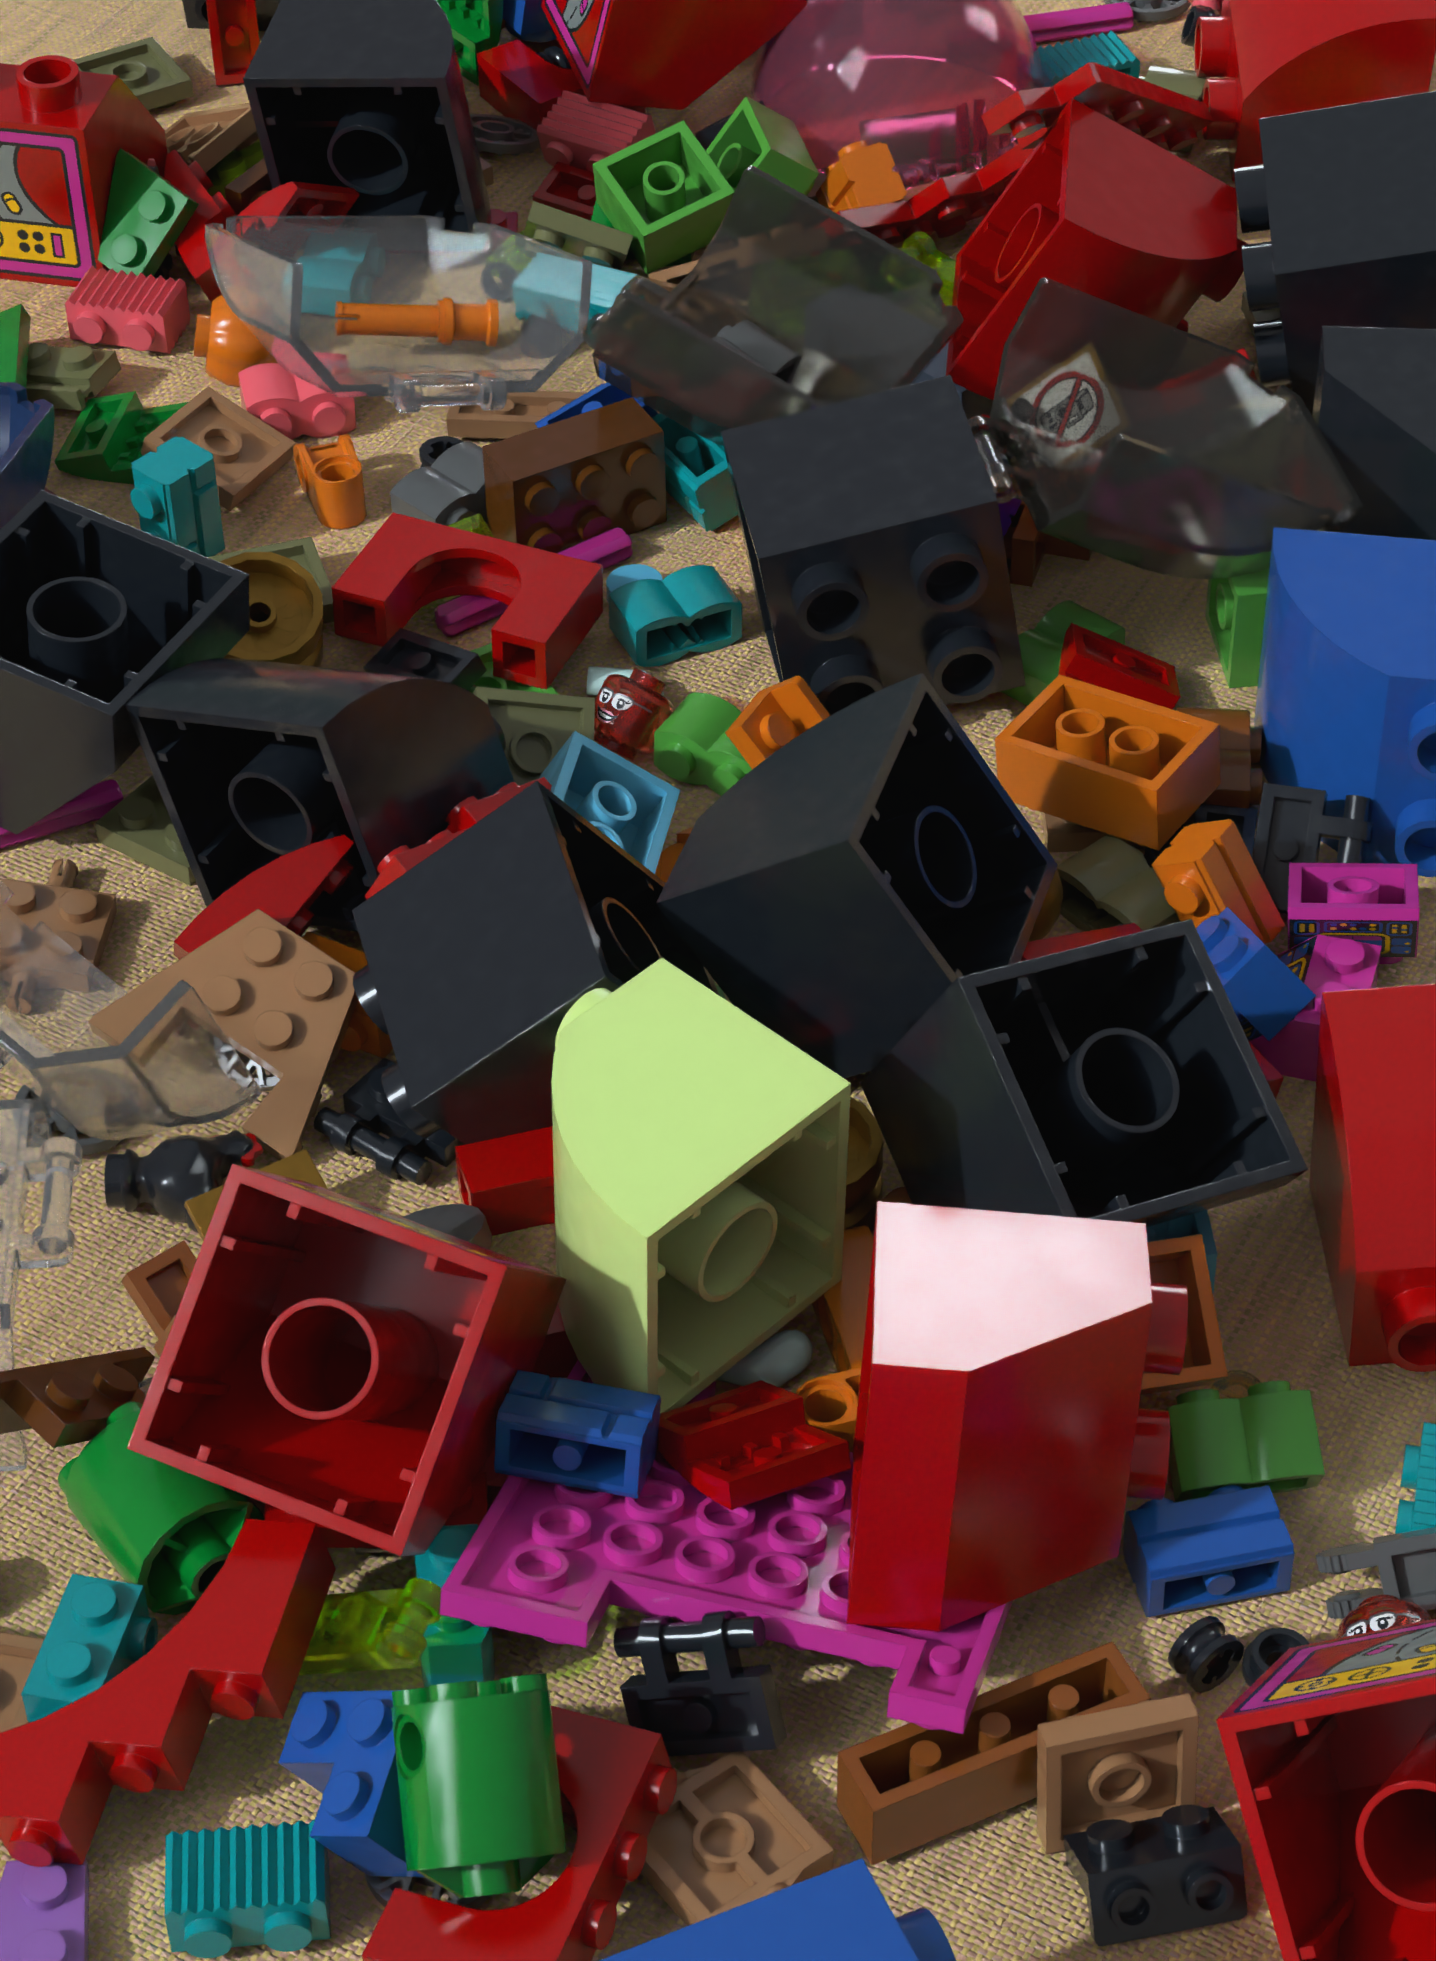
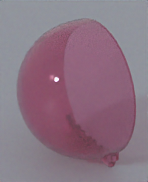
M808 0L807 5L789 25L758 49L752 73L750 98L756 102L763 100L766 107L794 122L819 173L826 174L825 169L839 161L838 151L843 147L861 140H866L868 146L881 142L888 145L895 166L892 171L899 172L905 189L929 183L930 178L937 181L942 177L970 172L973 167L976 169L983 168L1017 146L1019 143L1017 138L1013 137L1012 132L989 136L981 115L1019 90L1045 87L1040 53L1030 27L1012 0Z

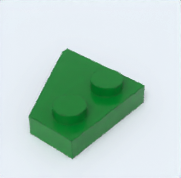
M120 148L114 165L98 261L117 273L123 270L126 274L132 271L136 276L140 273L146 277L150 274L154 276L199 204L134 155Z

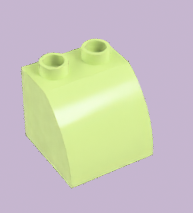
M663 958L657 960L614 992L606 988H596L580 997L568 1010L559 1026L555 1040L551 1080L556 1275L567 1279L558 1304L569 1341L579 1362L593 1383L660 1395V1413L684 1406L842 1280L851 1083Z

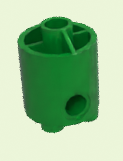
M129 1402L116 1408L108 1417L105 1428L85 1445L78 1457L69 1461L59 1473L58 1484L66 1494L70 1510L125 1582L144 1586L147 1606L153 1613L177 1615L190 1612L223 1567L245 1520H264V1514L251 1498L127 1449L142 1408V1404L139 1402Z
M546 1673L500 1678L494 1681H463L431 1685L425 1688L393 1691V1707L391 1712L407 1871L420 1873L457 1895L458 1898L522 1891V1888L556 1854L566 1852L550 1690H548Z

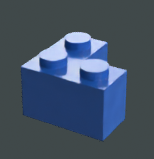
M400 1690L303 1692L296 1713L291 1721L290 1730L278 1763L323 1794L310 1837L368 1876L425 1877L416 1871H407L391 1712L393 1707L392 1692Z

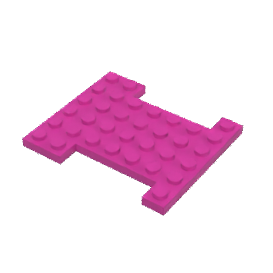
M578 1360L567 1379L593 1383ZM716 1382L711 1383L685 1405L715 1396ZM657 1450L656 1457L649 1474L646 1476L645 1484L638 1499L509 1475L441 1588L440 1615L470 1621L481 1627H497L540 1637L555 1644H571L587 1648L609 1604L637 1610L651 1617L667 1615L672 1619L685 1622L702 1620L707 1612L725 1610L734 1612L736 1617L760 1616L765 1625V1640L783 1643L796 1650H814L858 1660L867 1666L898 1669L889 1691L887 1717L912 1722L926 1729H942L963 1734L1013 1601L941 1631L847 1624L852 1452H849L851 1469L730 1510L713 1501L691 1485Z

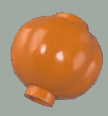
M246 290L226 292L212 301L210 315L197 314L193 356L206 358L205 372L210 377L225 385L240 387L238 373L242 370L258 364H279V361L289 362L292 330L282 329V323L276 308L268 299L260 294Z

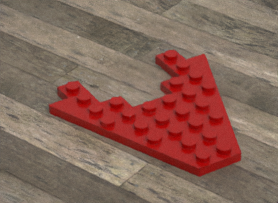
M1088 62L1054 86L1019 90L981 115L989 136L1012 132L1013 137L1017 138L1019 143L1017 146L977 172L942 177L909 200L838 211L816 226L826 225L831 246L813 251L811 255L816 267H822L905 241L906 244L924 239L934 231H936L938 238H945L963 230L967 226L966 221L985 216L1071 98L1167 151H1177L1198 140L1196 132L1213 122L1212 117L1204 102L1104 65Z

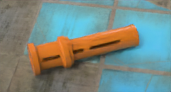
M443 297L442 300H437L436 305L342 303V301H336L335 318L357 319H337V323L335 322L336 336L436 337L437 343H442L443 346H451L452 342L456 340L485 341L487 347H496L499 330L497 299H488L485 304L454 303L452 298Z

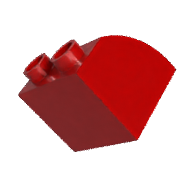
M1223 0L1221 17L1199 16L1196 23L1194 43L1195 72L1197 77H1219V79L1205 80L1202 102L1206 103L1213 122L1202 129L1204 140H1227L1232 181H1235L1234 168L1263 164L1259 118L1428 92L1436 53V0Z
M1071 98L956 256L945 376L951 375L955 384L1004 404L1003 402L1089 340H1092L1097 345L1111 381H1119L1133 374L1136 378L1141 371L1155 378L1161 377L1172 366L1185 343L1189 325L1188 321L1183 318L1201 295L1215 302L1221 301L1231 292L1243 273L1242 245L1249 244L1237 238L1236 189Z
M1436 984L1322 992L1309 1187L1349 1366L1394 1363L1405 1370L1414 1372L1436 1371Z

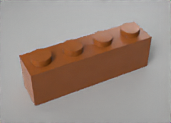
M1111 1641L978 1695L963 1734L942 1729H926L911 1722L839 1751L837 1759V1807L871 1866L1036 1798L1037 1724L1061 1720L1069 1716H1080L1151 1700V1697L1117 1646Z

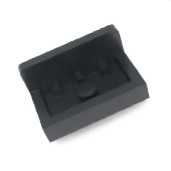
M1179 1805L1166 1810L1161 1817L1130 1823L1119 1819L1102 1820L1091 1824L1084 1832L1063 1835L1066 1864L1087 1897L1091 1936L1098 1946H1107L1243 1919L1248 1913L1241 1844L1214 1807L1204 1808L1198 1805Z

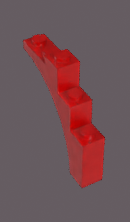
M246 1519L223 1567L190 1612L146 1655L92 1693L42 1719L0 1733V1839L11 1858L36 1867H45L50 1865L51 1862L83 1865L113 1785H118L126 1790L137 1793H146L153 1789L184 1791L212 1713L221 1714L234 1720H247L253 1716L284 1718L336 1570L316 1523Z

